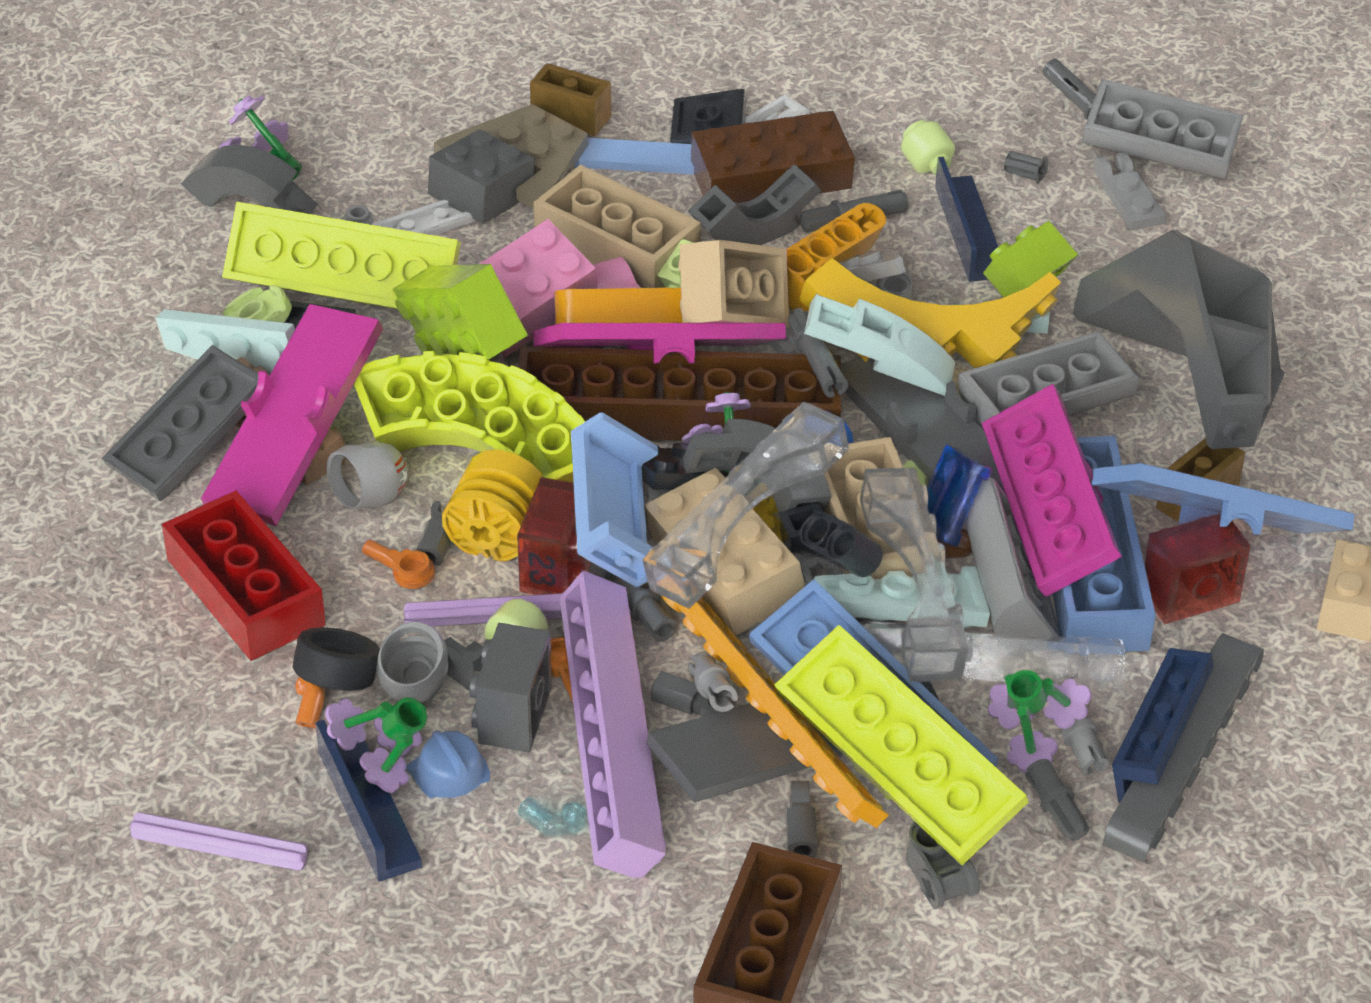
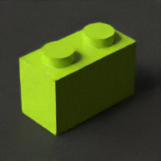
M1048 220L1038 228H1035L1033 225L1028 226L1015 238L1016 242L1011 246L1008 242H1004L990 254L989 257L993 261L983 274L1000 294L1006 297L1028 288L1049 272L1057 277L1068 268L1078 256V253Z

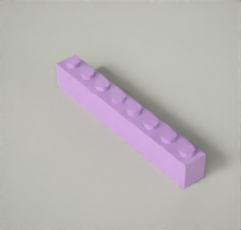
M582 571L560 596V605L594 865L632 878L644 877L663 859L666 854V842L663 836L660 816L661 809L658 803L651 750L646 744L648 730L630 618L631 611L628 605L626 587Z

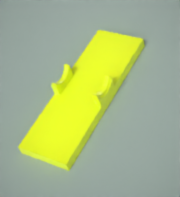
M236 202L222 278L268 287L276 285L285 290L308 293L325 298L397 309L395 300L398 298L393 288L430 266L457 265L461 241Z
M840 625L774 684L777 692L853 763L857 772L864 775L887 800L892 799L961 865H964L1029 803L1025 793Z

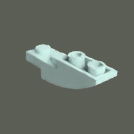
M818 294L813 298L804 334L875 359L873 370L945 396L946 384L952 382L955 361L938 343L923 331L901 317L862 299H859L853 308Z

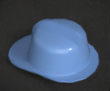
M436 730L432 732L431 738L425 743L420 756L406 765L408 772L422 792L429 798H454L466 795L480 784L490 781L488 765L478 751L477 745L467 735L456 730L445 732Z

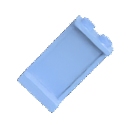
M598 413L571 431L577 552L580 556L631 585L639 587L668 570V556L647 544L642 465L658 455V447L608 415Z

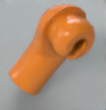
M298 677L295 689L297 694L302 695V700L295 723L299 726L316 729L315 722L320 719L327 688L317 686Z

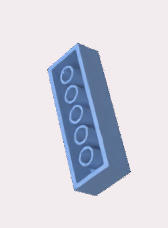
M1116 436L1077 437L1084 458L1093 472L1094 468L1122 465ZM1098 487L1103 496L1104 502L1102 506L1122 557L1052 594L1062 638L1064 654L1150 651L1155 611L1129 494Z

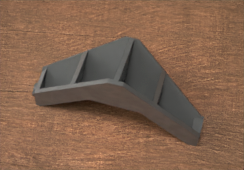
M1171 230L1080 279L1073 315L1079 321L1187 356L1207 445L1211 449L1252 447L1255 445L1285 373L1280 367L1272 311V282L1258 268H1253L1182 234L1178 230Z

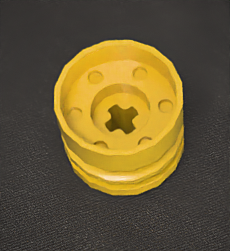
M499 449L482 451L472 457L442 513L443 528L449 539L463 552L476 556L481 553L486 558L493 556V560L501 562L509 561L519 556L534 528V524L548 500V485L542 473L523 457Z

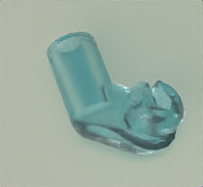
M528 797L520 804L518 815L543 835H575L584 828L587 811L583 805L571 802L564 804L562 812H551L533 797Z

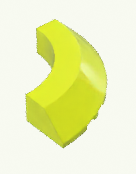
M423 351V355L403 358L398 354L364 364L354 386L377 442L393 445L399 452L429 445H453L480 452L498 449L512 452L530 461L542 473L548 485V500L545 506L574 494L571 431L585 421L566 402L563 396L539 382L533 375L512 365L509 367L487 360L486 357L481 355H471L470 353L459 352V355Z

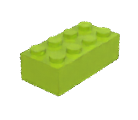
M491 264L430 266L393 288L398 298L395 300L396 307L402 317L409 320L416 332L414 340L422 353L423 351H434L436 354L459 355V352L470 353L471 355H481L489 360L528 336Z

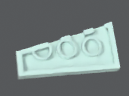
M166 309L155 317L166 349L198 360L211 345H214L234 359L243 357L255 367L262 366L269 376L295 331L294 324Z
M976 566L962 567L960 574L946 575L943 568L926 569L925 576L908 577L903 570L887 571V575L882 579H873L870 575L867 577H857L853 574L814 577L853 617L868 618L877 622L898 620L910 621L918 625L937 623L950 624L959 628H969L971 626L987 627L990 616Z

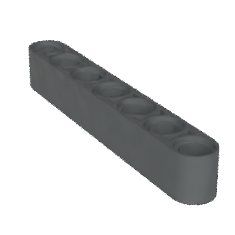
M1224 633L1219 636L1210 651L1214 667L1158 785L1138 781L1131 783L1109 821L1103 839L1105 847L1147 864L1149 861L1146 859L1147 853L1150 848L1156 849L1167 830L1164 828L1168 817L1173 818L1184 800L1182 798L1186 786L1191 788L1201 771L1199 767L1202 758L1209 757L1218 741L1216 738L1219 729H1225L1235 712L1233 710L1235 701L1237 699L1242 700L1251 684L1250 676L1252 672H1258L1264 655L1263 648Z

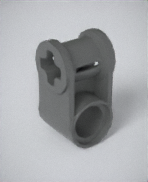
M914 821L910 826L906 861L919 881L921 890L932 908L938 909L943 907L944 901L965 893L969 897L978 894L980 891L979 878L971 860L969 859L964 865H961Z

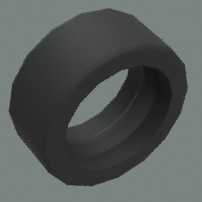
M328 627L310 628L302 631L298 637L292 667L295 673L303 680L320 687L343 691L363 690L371 687L375 680L376 664L380 649L368 637L352 631Z

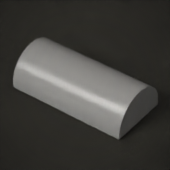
M1101 79L1084 127L1082 143L1225 180L1244 115Z
M1099 331L959 373L958 379L960 397L967 404L976 403L975 421L982 429V422L1051 384H1054L1059 391L1068 416L1131 397L1135 394L1139 383V377Z
M989 477L979 482L968 492L963 501L962 513L981 585L990 611L995 637L1001 646L1015 653L1053 650L1062 645V638L1050 597H1045L1037 586L1006 494L997 482Z

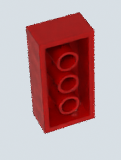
M237 490L162 523L167 560L250 661L298 639L300 633L304 630L326 625L322 589Z

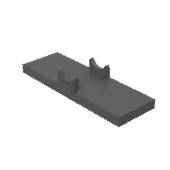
M859 357L841 363V372L848 381V388L845 392L847 396L886 437H891L893 444L909 461L912 460L927 477V480L941 492L961 516H963L962 505L966 495L979 482L991 477L1005 493L985 432L975 421L976 403H965L959 396L954 381L946 384V393L943 396L873 370L875 359L872 358L867 362Z

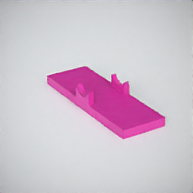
M309 304L270 376H268L267 372L259 370L258 383L254 394L249 400L241 402V407L247 417L202 495L201 501L203 504L237 490L265 524L277 526L383 331L379 319Z
M559 323L534 330L533 338L534 347L627 346V349L654 350V364L659 363L662 357L669 352L679 353L689 363H694L695 346H755L786 339L785 323Z
M1054 384L982 422L1035 581L1045 597L1122 557L1102 506L1104 502L1103 496L1099 488L1092 485L1093 470L1084 458L1062 397Z

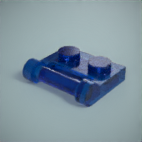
M948 444L944 447L919 506L931 534L948 544L958 546L963 536L960 530L983 480L988 481L993 469L978 462L962 450Z

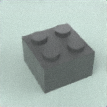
M478 129L429 156L428 194L440 201H448L449 206L462 213H470L473 219L484 224L520 202L517 200L516 188L534 175L535 158L520 151L517 147L501 141L490 133Z
M498 622L492 640L486 639L481 655V663L483 665L481 671H474L471 678L469 694L470 697L476 698L472 711L471 725L477 728L478 744L530 753L552 689L550 631Z

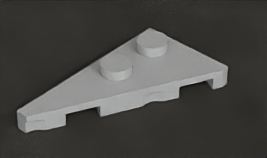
M890 248L882 251L876 250L863 256L859 254L840 262L852 274L866 282L906 272L902 256Z

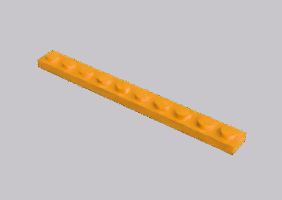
M668 557V570L649 582L660 590L663 588L665 591L662 596L663 600L681 614L683 612L686 617L682 620L683 624L696 636L706 639V642L703 644L704 649L721 663L724 661L727 667L725 669L730 679L739 687L747 688L749 692L745 697L749 703L761 713H768L771 717L767 722L769 727L786 741L789 739L793 743V746L789 749L790 752L802 764L809 768L811 766L816 771L812 776L814 781L830 795L835 793L840 799L835 804L839 811L854 823L861 819L877 829L889 814L815 727L777 692L774 686L776 684L775 680L672 559Z

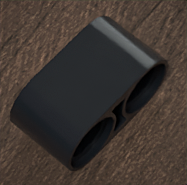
M821 511L813 513L805 520L801 527L800 539L805 546L830 563L857 577H867L880 566L883 557L881 546L852 525Z

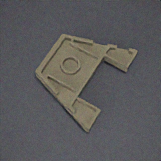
M531 104L435 141L434 153L478 129L490 133L511 146L517 147L520 151L535 158L534 175L516 188L517 200L534 209V201L561 181L566 172L572 171L588 146V133Z

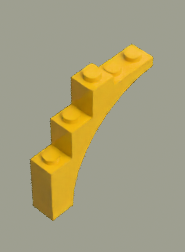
M831 258L805 280L798 300L809 309L816 294L853 308L857 301L862 299L901 317L931 337L950 356L956 351L970 365L978 368L1018 356L1015 353L1016 348L1021 340V336L1032 325L1031 319L1037 313L1042 317L1045 316L1057 303L1058 299L1055 297L1061 281L1049 272L1028 288L1001 299L969 305H939L913 301L883 291L856 277ZM856 353L865 362H867L870 359L867 356Z

